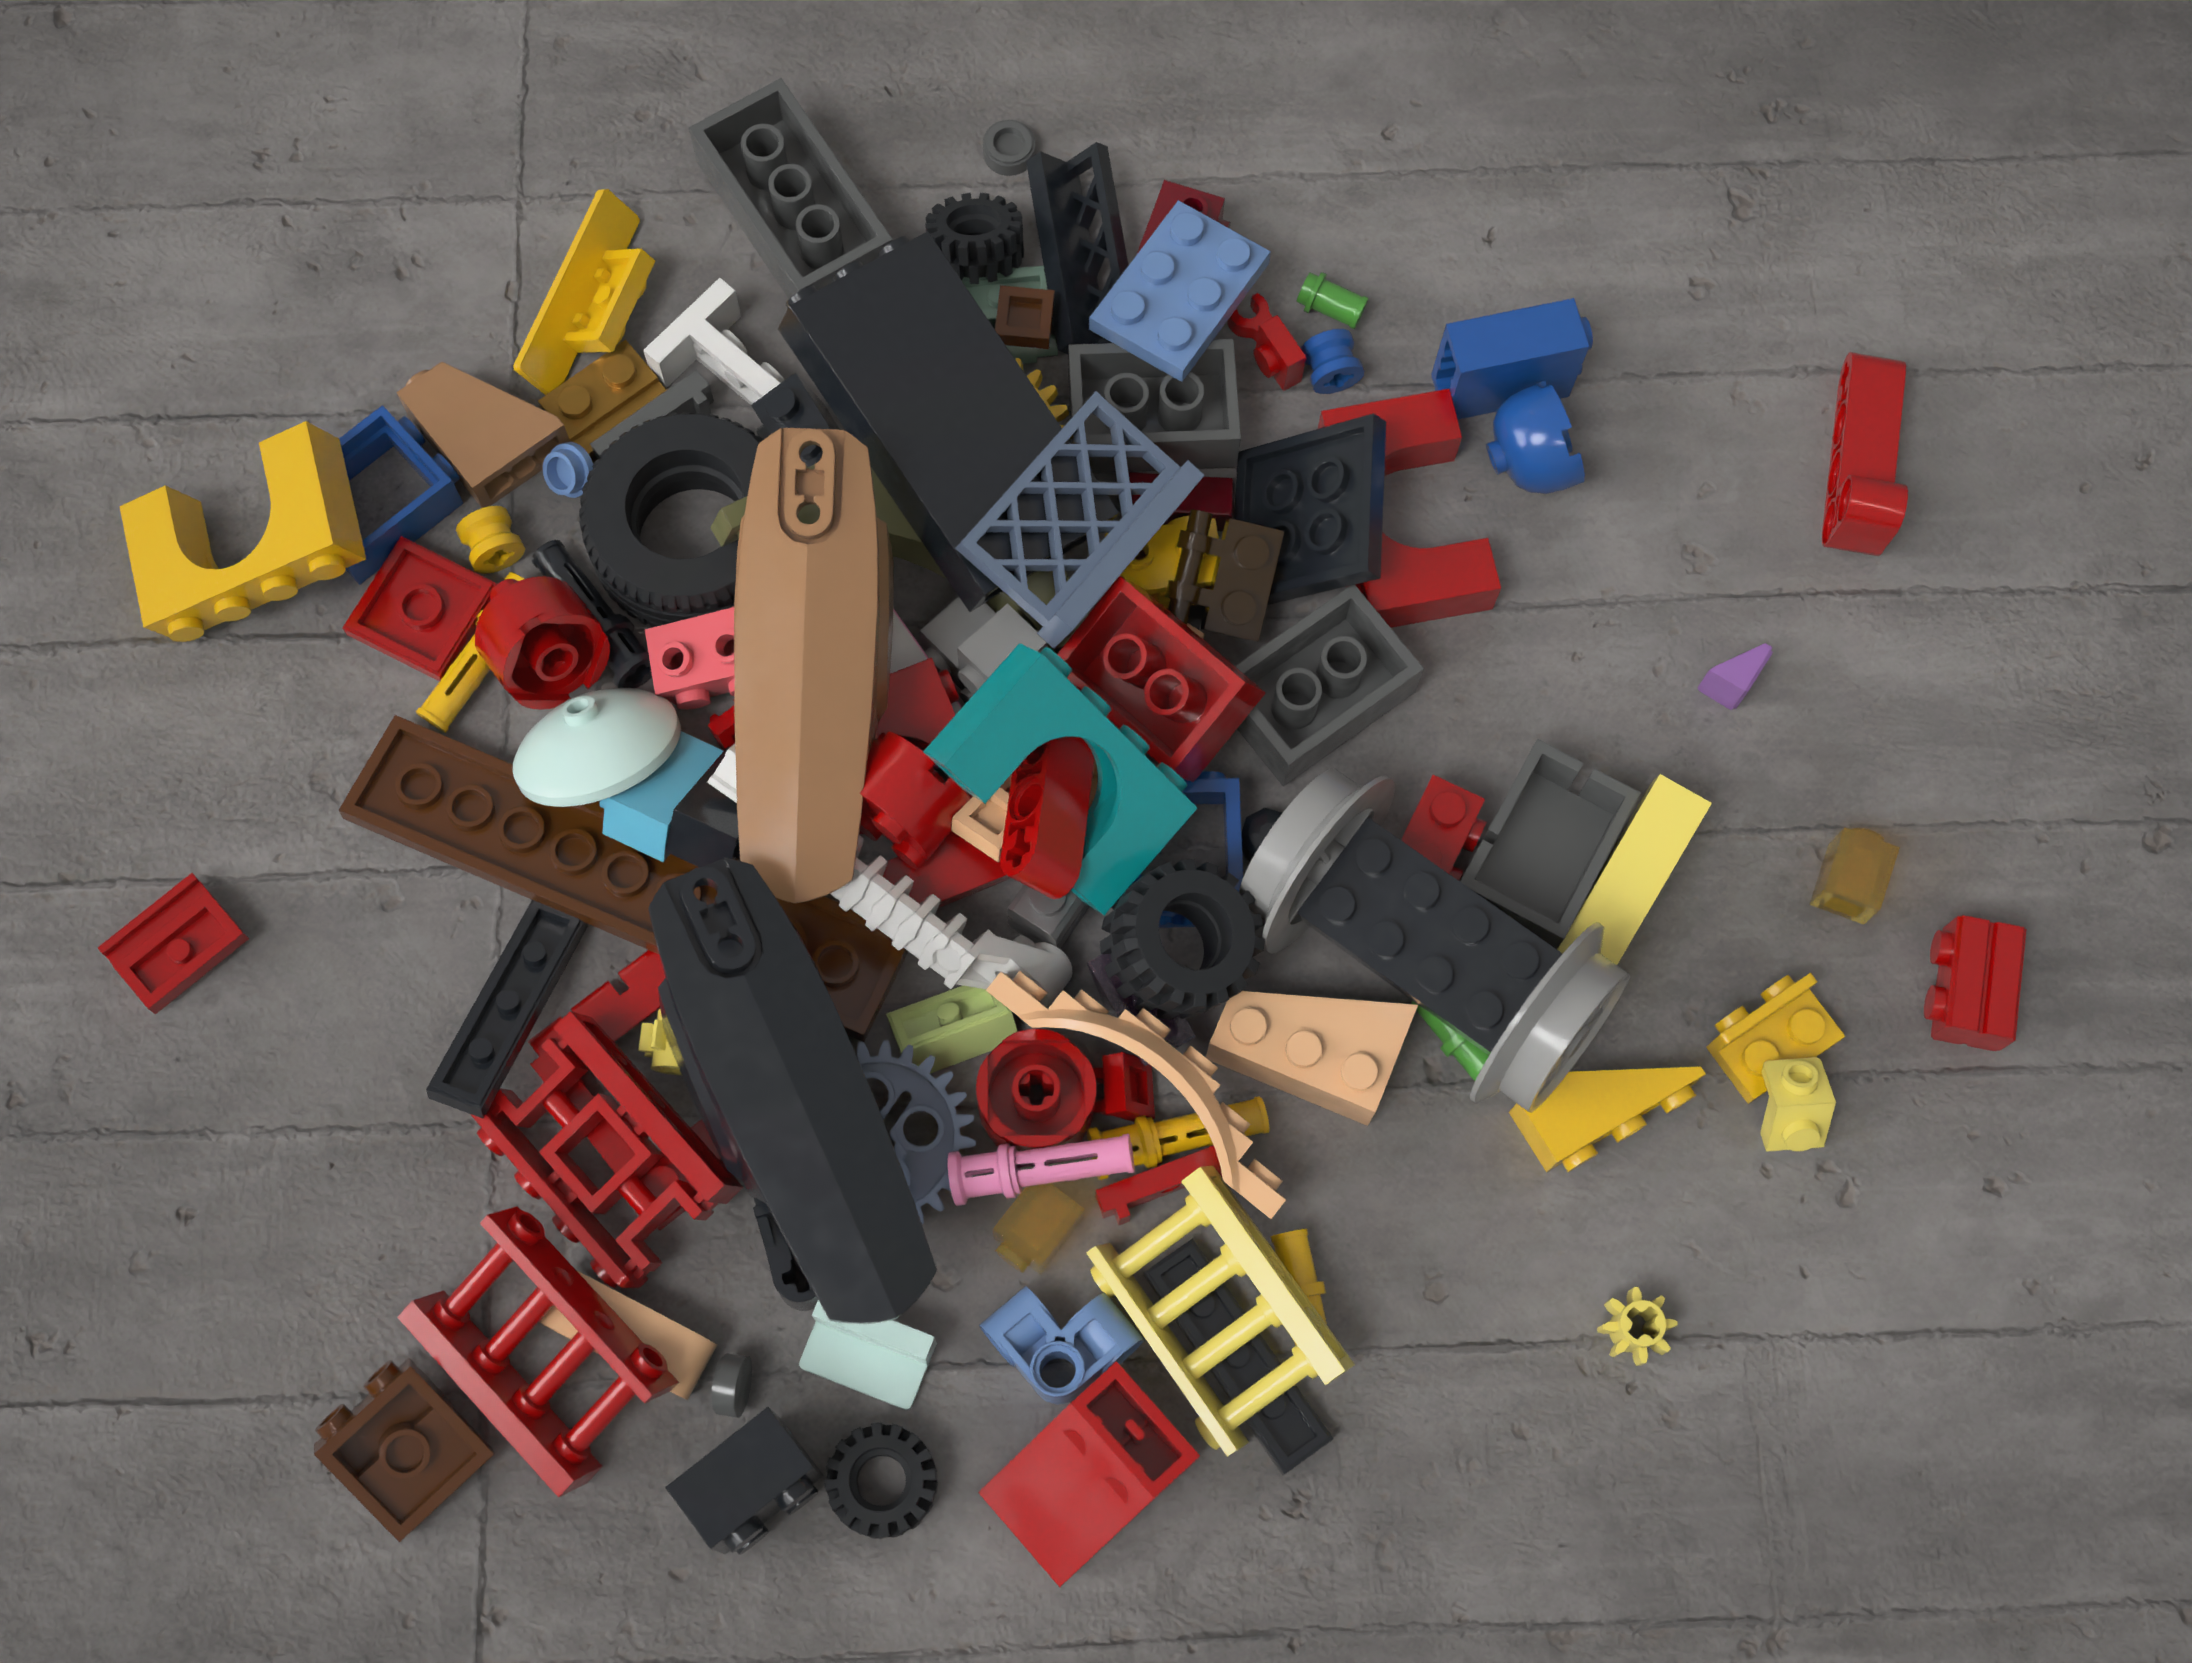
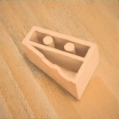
M1241 991L1226 1002L1209 1043L1206 1058L1209 1061L1368 1126L1377 1111L1418 1005Z

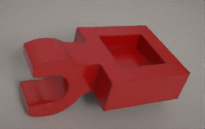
M1255 293L1251 297L1250 307L1256 316L1244 318L1236 309L1227 320V324L1230 330L1237 336L1251 338L1256 341L1254 357L1258 367L1267 378L1273 376L1284 392L1302 382L1306 356L1278 315L1272 317L1266 299L1259 293Z

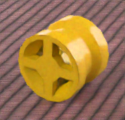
M488 506L471 512L456 527L461 543L469 546L471 549L469 560L474 571L480 574H490L508 568L516 563L525 552V547L519 535L511 533L512 520L507 509L502 506Z

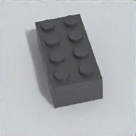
M782 78L689 127L698 165L789 299L807 286L814 285L817 290L833 282L832 279L837 272L854 261L860 260L863 265H866L879 258L878 253L893 241Z

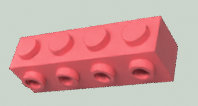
M734 607L645 629L655 695L664 697L670 703L676 705L678 709L683 710L707 706L711 703L710 697L726 693H730L731 696L735 695Z

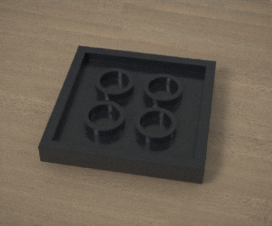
M1372 413L1239 451L1234 519L1284 531L1267 605L1381 578L1386 421L1376 414Z

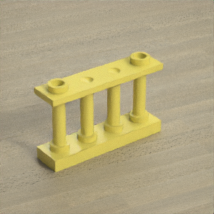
M1204 1166L1199 1167L1181 1181L1190 1193L1185 1197L1186 1205L1121 1254L1117 1253L1111 1243L1096 1245L1086 1254L1095 1265L1090 1269V1272L1096 1284L1108 1297L1113 1298L1116 1295L1199 1415L1195 1419V1424L1201 1436L1214 1450L1221 1447L1228 1457L1249 1443L1238 1426L1306 1376L1314 1379L1319 1375L1324 1384L1327 1385L1355 1366V1364L1230 1188L1223 1181L1215 1167ZM1200 1224L1204 1227L1212 1224L1225 1242L1220 1247L1222 1254L1153 1305L1133 1274ZM1235 1274L1240 1277L1247 1274L1261 1293L1256 1297L1257 1305L1188 1355L1168 1324ZM1283 1324L1297 1344L1291 1349L1293 1356L1224 1406L1203 1375L1270 1325L1278 1328Z

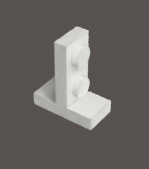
M721 278L714 282L643 350L648 366L665 388L671 385L696 360L750 405L784 381L780 373L770 364L763 362L759 365L747 355V350L743 343L728 330L741 318L736 291Z

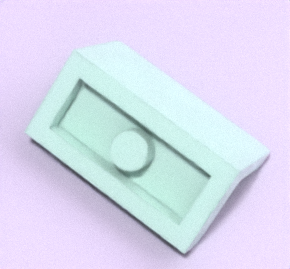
M818 1300L812 1314L816 1322L799 1361L800 1368L898 1408L910 1410L936 1348L937 1342L935 1337L893 1320L873 1324H851L830 1321Z

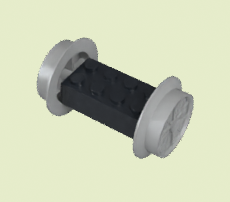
M1333 768L1323 772L1296 796L1275 822L1252 858L1240 885L1239 893L1243 894L1249 891L1255 902L1248 905L1249 909L1255 914L1260 913L1261 918L1265 920L1262 934L1264 950L1269 953H1277L1293 943L1309 927L1313 928L1489 1055L1474 1082L1470 1093V1100L1477 1104L1502 1092L1529 1113H1532L1551 1095L1585 1052L1613 1011L1629 982V973L1600 954L1604 926L1598 922L1592 924L1562 954L1381 827L1388 814L1395 793V782L1390 777L1385 775L1379 776L1361 787L1337 769Z

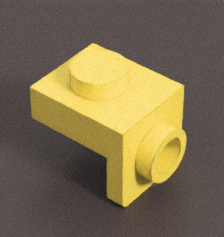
M1811 1057L1765 1061L1762 1075L1769 1099L1760 1134L1766 1152L1780 1150L1805 1151L1811 1148L1824 1147L1836 1101L1821 1059Z

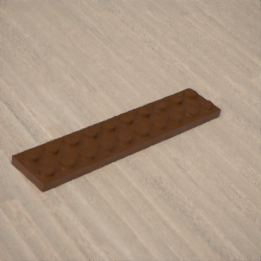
M397 715L393 717L339 808L343 819L659 954L648 907L663 882L698 868L697 866L672 854L663 863L602 834L604 808L600 807V801L568 807H554L536 803L528 799L520 791L513 776V764ZM707 885L699 886L693 891L695 897L700 901L706 902L707 905L713 904L717 896V891ZM827 897L796 904L776 898L813 958L839 1013L847 1035L865 1042L909 951L905 948L898 951L891 945L893 940L878 928L871 931L865 926L866 920L852 909L848 911L843 910L839 906V902Z

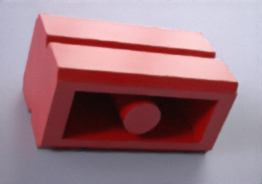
M1962 915L1955 917L1943 927L1942 931H1936L1930 949L1931 964L1939 965L1936 986H1930L1924 1003L1925 1019L1932 1020L1931 1037L1933 1040L1954 1044H1967L1969 1047L1989 1051H2000L2016 1041L2027 932L2025 927L2001 922L1991 923L1990 920Z

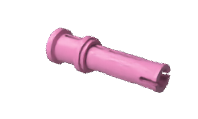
M1129 1134L1114 1138L1067 1143L1017 1151L1016 1146H1010L1008 1143L999 1145L998 1150L995 1152L962 1156L959 1151L949 1152L947 1158L950 1189L956 1206L965 1205L968 1198L1001 1193L1007 1199L1016 1198L1017 1194L1022 1193L1023 1187L1074 1181L1122 1172H1135L1133 1149ZM1098 1157L1094 1160L1049 1166L1052 1163ZM1035 1166L1033 1169L1021 1170V1168ZM993 1173V1174H989V1175H982V1176L972 1177L973 1175Z

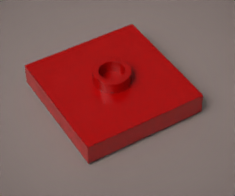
M401 536L342 629L348 636L440 681L474 635L476 630L475 623L478 620L476 617L491 601L490 594L497 583Z

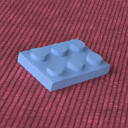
M1178 200L1089 317V330L1183 382L1269 265L1271 251Z

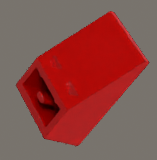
M1116 1361L1054 1418L978 1493L1060 1588L1190 1468L1200 1455Z

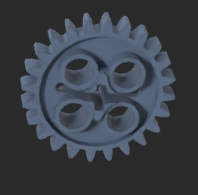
M883 1040L878 1056L871 1057L865 1043L858 1042L857 1058L866 1079L876 1078L881 1080L889 1092L888 1102L880 1111L883 1120L902 1092L908 1091L912 1095L911 1101L891 1129L890 1137L896 1141L894 1146L895 1153L904 1172L921 1224H924L921 1206L925 1203L930 1204L940 1212L945 1209L938 1192L941 1188L951 1191L948 1177V1153L976 1146V1140L960 1135L959 1129L975 1120L974 1115L957 1114L954 1108L967 1095L965 1092L948 1095L944 1088L949 1084L954 1075L951 1071L940 1075L936 1079L930 1074L935 1061L934 1056L930 1055L919 1066L913 1064L912 1045L908 1044L900 1058H895L891 1055L889 1041ZM916 1111H925L932 1114L938 1124V1133L935 1139L924 1146L910 1143L903 1132V1124L906 1118Z

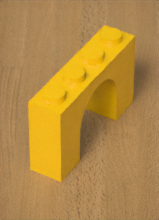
M305 421L259 442L270 494L271 509L269 522L263 537L255 549L246 558L227 568L219 569L213 559L201 501L165 485L119 506L143 628L167 636L173 641H192L203 636L204 630L225 621H237L246 618L254 608L270 601L289 599L298 593V589L318 580L337 578L345 573L346 568L366 560L340 439Z

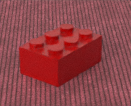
M1122 576L1116 579L1057 654L1073 670L1067 677L1072 684L1081 689L1087 686L1111 707L1112 710L1106 717L1119 729L1123 724L1131 728L1150 746L1147 753L1159 764L1161 762L1166 764L1181 778L1191 782L1198 778L1266 694L1265 691L1147 591Z

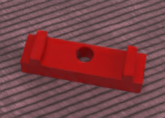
M1214 1145L1097 1189L1095 1191V1198L1103 1219L1115 1215L1118 1225L1130 1222V1208L1186 1188L1181 1181L1199 1167L1214 1166L1222 1177L1221 1166Z

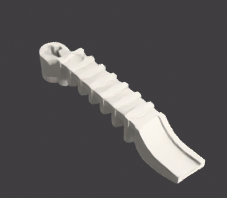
M733 744L727 750L725 757L707 783L737 803L735 744ZM859 835L853 881L830 894L840 901L839 906L843 910L848 911L852 909L866 920L865 926L871 931L878 928L893 940L891 945L898 951L905 948L919 959L918 965L924 970L930 967L945 978L944 984L952 989L956 984L987 989L1000 972L1007 974L1013 979L1020 970L1047 992L1041 1002L1049 1007L1072 977L1071 962L1066 954L1055 945L1046 942L1034 943L1022 935L1011 941L996 936L989 929L973 942L969 941L961 935L967 922V918L961 913L955 915L947 923L943 922L935 916L940 899L934 894L919 904L909 897L914 882L910 877L905 875L894 885L882 877L888 861L881 855L868 865L859 860L857 857L864 841Z

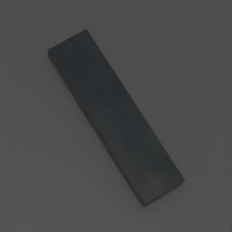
M535 900L531 901L426 1088L429 1099L484 1119L588 927L587 923Z
M1192 1238L1145 1271L1143 1276L1161 1300L1210 1262ZM1223 1283L1177 1317L1175 1322L1196 1350L1245 1314V1312ZM1259 1333L1209 1371L1231 1401L1281 1363ZM1296 1384L1245 1421L1282 1475L1288 1473L1334 1439Z

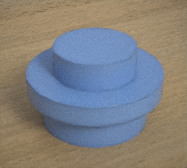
M565 442L555 446L551 453L545 457L543 476L548 487L554 493L571 498L580 497L583 495L582 489L584 484L588 482V473L593 470V462L582 446L574 442Z

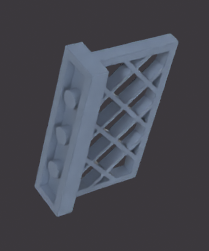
M1095 391L960 542L956 550L1043 627L1037 634L1055 648L1074 630L1205 475L1189 460L1181 467L1176 464ZM1092 413L1110 428L1112 445L1087 444L1084 421ZM1074 435L1075 444H1065ZM1053 456H1076L1079 482H1054L1051 458ZM1089 457H1114L1117 483L1092 482ZM1126 457H1142L1160 474L1152 483H1130ZM1040 472L1041 482H1031ZM1043 494L1046 520H1020L1017 502L1018 495ZM1055 494H1081L1085 521L1058 520ZM1093 494L1119 495L1122 518L1119 521H1097ZM1131 495H1141L1136 500V502L1132 504ZM1007 510L1008 520H997ZM986 532H1009L1012 559H994L977 544L978 540ZM1021 532H1048L1051 559H1024ZM1060 532L1086 533L1089 552L1087 559H1063ZM1098 533H1108L1101 542L1099 541ZM1026 571H1053L1055 596L1047 605L1028 589ZM1065 571H1075L1066 582Z

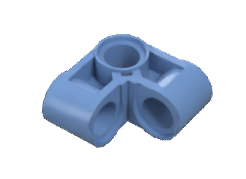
M1025 1286L979 1325L1004 1359L1012 1367L1015 1366L1036 1393L1046 1402L1056 1405L1067 1404L1073 1401L1116 1361L1119 1364L1125 1361L1145 1340L1105 1293L1098 1295L1086 1304L1060 1330L1058 1323L1037 1296ZM1059 1358L1068 1360L1076 1370L1074 1379L1070 1384L1062 1388H1053L1043 1382L1041 1373L1047 1362Z

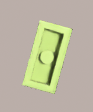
M969 986L957 987L886 1014L901 1054L909 1044L913 1046V1064L919 1066L930 1055L935 1057L930 1073L990 1052L1002 1043V1040L1018 1032L1010 1009L988 993L986 989Z

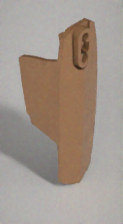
M780 428L758 444L748 490L745 515L741 518L737 549L734 600V715L740 861L752 864L775 898L795 904L824 897L853 881L863 806V796L860 792L864 789L868 755L872 742L877 738L878 722L888 707L893 635V553L887 523L877 518L869 450L846 430ZM810 445H817L823 451L822 458L819 462L815 463V469H808L806 463L801 460V452ZM810 504L818 506L820 508V517L815 523L804 524L799 521L798 514L802 507Z

